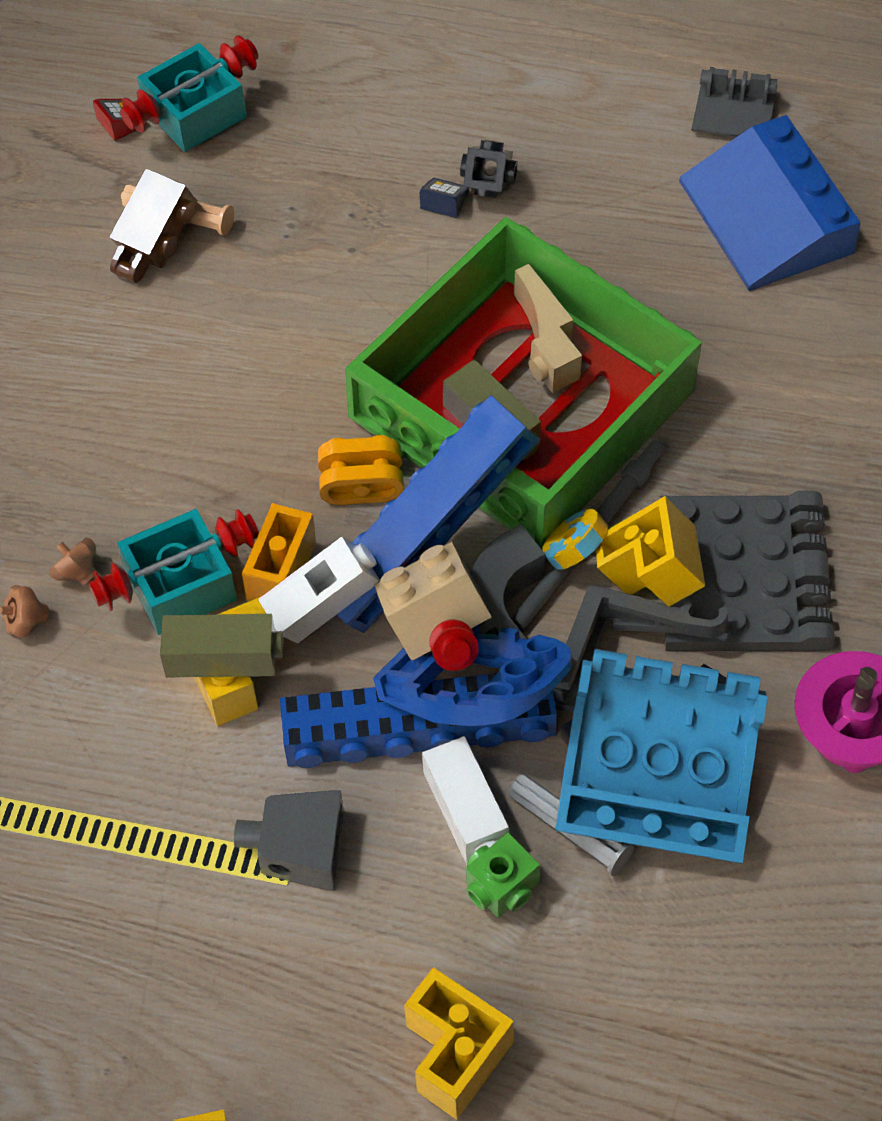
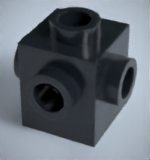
M481 140L480 147H468V153L463 154L460 166V176L464 177L463 187L475 188L474 195L494 198L497 197V192L508 190L509 183L514 184L517 176L518 161L512 160L513 151L503 150V142ZM490 160L497 163L495 175H489L486 172L485 166Z

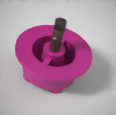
M846 651L832 654L819 660L806 671L796 690L794 700L795 716L803 735L824 758L838 766L844 767L848 772L861 773L866 768L882 764V656L863 651Z

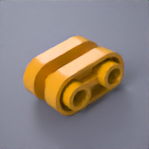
M376 435L367 438H333L322 444L318 449V468L322 473L319 477L321 499L333 505L379 503L396 499L404 491L403 472L399 469L402 465L400 443L388 436Z

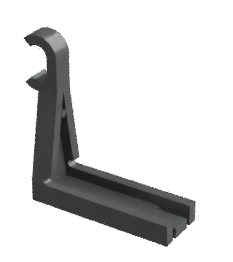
M589 585L566 642L571 650L572 667L553 689L556 710L574 713L583 660H593L594 649H598L606 626L611 625L612 630L680 633L704 638H716L723 635L728 629L727 607L724 606L718 609L719 616L717 618L707 620L694 617L693 605L689 600L681 608L668 607L666 604Z

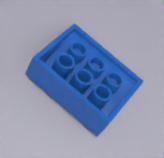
M787 115L750 127L680 176V184L748 291L855 254L861 222Z

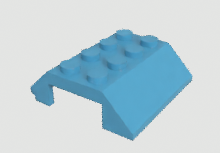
M594 649L593 660H583L555 831L742 864L750 817L746 816L758 731L759 727L764 724L768 698L766 691L759 690L761 677L728 672L725 684L717 683L719 670L682 664L680 675L675 676L671 675L673 662L636 656L634 668L625 667L627 654Z

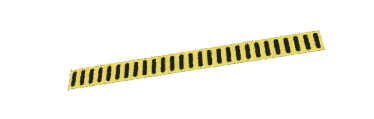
M0 797L1 830L286 886L288 884V880L266 876L261 873L258 849L234 847V842Z

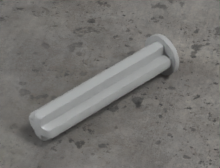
M526 774L519 775L510 786V797L555 828L559 798ZM560 832L608 867L607 872L612 876L618 874L625 867L634 851V845Z

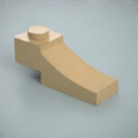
M529 264L515 270L514 296L526 313L535 337L531 344V359L528 361L529 368L534 378L539 382L543 381L549 390L554 393L580 379L582 354L571 342L573 319Z

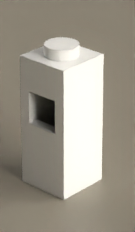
M340 537L258 600L266 614L273 615L276 631H283V637L299 643L373 588L374 584L380 582L372 568L377 563L365 545L362 543L355 545L349 540Z
M465 736L422 752L424 776L467 865L469 858L475 851L484 845L490 848L507 832L509 833V827Z

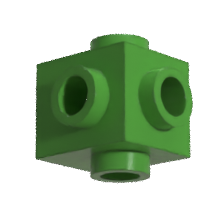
M507 832L490 848L484 845L469 858L466 867V893L479 909L484 911L488 907L497 918L501 917L509 909L515 912L530 899L532 895L531 890L540 883V864Z

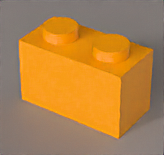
M274 503L271 504L242 572L247 601L258 597L261 598L309 561L316 544L313 513Z

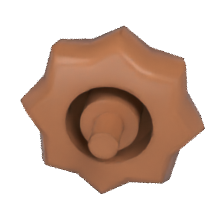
M84 538L71 550L64 542H61L56 547L64 556L49 569L52 578L56 581L75 580L85 585L94 577L96 545L92 539Z
M12 586L9 595L4 599L5 606H0V614L3 615L7 634L18 636L19 638L27 637L35 625L40 622H46L49 615L48 605L38 601L34 591L27 586Z

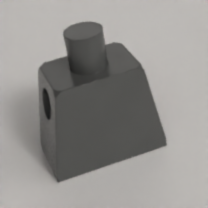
M341 790L270 795L265 800L262 821L236 820L234 847L258 849L260 870L266 876L334 891L344 817Z

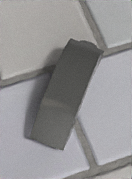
M521 524L493 540L481 552L471 569L470 574L492 616L476 625L480 627L481 634L499 635V630L502 627L519 629L508 615L506 607L518 592L545 576V553ZM519 630L520 638L526 639V637Z

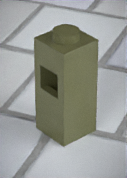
M475 359L443 381V406L463 425L468 420L471 410L492 395L540 439L541 421ZM540 441L522 460L530 458L537 451Z
M272 614L163 615L160 657L166 678L275 676V659L283 658L284 638L283 631H275Z

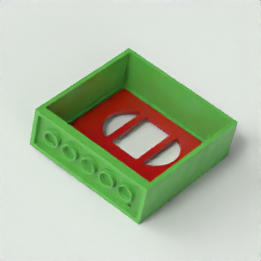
M505 216L345 368L347 409L350 419L375 436L385 435L395 439L401 445L403 456L420 468L425 467L438 453L442 442L447 437L455 434L463 426L443 406V381L473 361L479 349L491 338L512 330H532L526 313L514 296L515 270L529 264L572 317L571 342L582 354V360L590 364V366L580 375V379L572 383L538 418L541 421L540 445L537 451L530 458L522 460L481 504L479 509L509 530L521 524L542 550L550 534L566 519L580 512L694 392L702 342L690 331L681 329L665 319L656 309L643 305L631 297L623 288L612 285L598 276L590 267L583 266L565 255L559 247L548 244L534 235L526 226L519 225ZM534 333L491 374L500 384L531 355L532 340L535 339ZM605 376L609 386L610 397L606 408L595 421L573 431H546L598 377Z

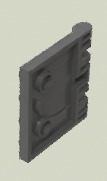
M796 491L791 495L666 496L695 525L705 587L671 606L681 608L689 600L693 605L694 617L707 620L717 618L719 616L718 609L726 606L729 626L723 635L716 638L665 633V651H826L835 646L834 627L832 626L833 615L830 609L807 607L797 611V606H822V604H826L831 600V591L828 588L830 583L828 556L825 552V549H827L826 538L820 534H815L825 526L824 515H822L824 509L821 493L817 491ZM807 532L812 533V532H815L813 535H810V534H799V535H797V536H795V537L792 538V533H807Z

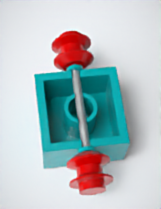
M237 35L234 37L233 47L226 43L220 45L219 59L217 60L201 43H198L137 77L139 90L136 92L137 100L132 102L127 97L122 99L123 108L120 109V114L128 128H135L140 133L145 131L144 122L149 120L155 125L158 124L186 152L245 119L247 114L243 87L236 78L243 76L242 68L245 66L251 71L257 68L256 60L259 58L255 45L251 40H245Z
M196 508L118 541L117 545L124 568L113 562L111 563V572L105 576H101L95 570L93 571L95 580L89 582L88 585L98 607L106 604L109 611H113V601L118 598H123L127 603H131L134 588L157 635H160L162 633L163 615H206L237 601L232 572L220 551L224 550L233 557H237L238 546L247 544L251 549L255 544L254 539H257L259 534L253 517L250 513L243 516L242 512L236 509L235 520L227 523L222 517H218L215 526L216 533L210 534Z

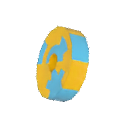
M585 509L572 515L562 522L545 541L542 549L545 553V558L555 569H566L574 566L599 546L608 531V524L594 509Z

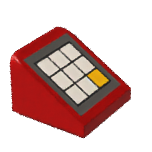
M122 99L93 100L97 120L114 141L136 131L135 128H128L121 117Z

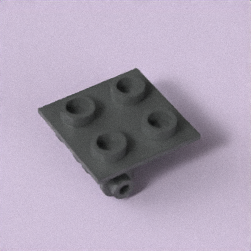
M711 66L709 70L702 69L701 86L691 131L738 137L750 127L770 121L778 79L770 78L771 74L751 73L750 80H747L748 71H744L743 79H736L737 70L734 69L732 70L731 78H728L729 70L716 69Z

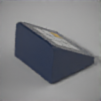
M433 177L422 186L419 192L420 209L457 218L470 188L463 187L462 184Z

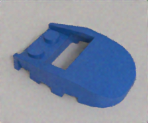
M475 626L471 629L478 642V654L473 663L500 668V671L488 684L478 690L477 695L471 701L460 700L456 692L441 690L436 696L423 692L444 670V668L436 663L432 651L411 661L403 648L373 677L379 700L433 723L464 726L499 724L525 713L558 685L572 667L571 650L567 644L555 638L536 635L526 640L520 638L519 629L502 627L499 630V635L481 634L480 627Z

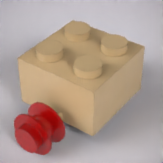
M453 542L445 546L436 545L429 548L420 556L418 561L405 568L396 567L389 570L382 576L380 582L374 584L385 616L411 661L432 651L436 663L449 671L465 669L474 662L478 654V642L471 628L492 616Z

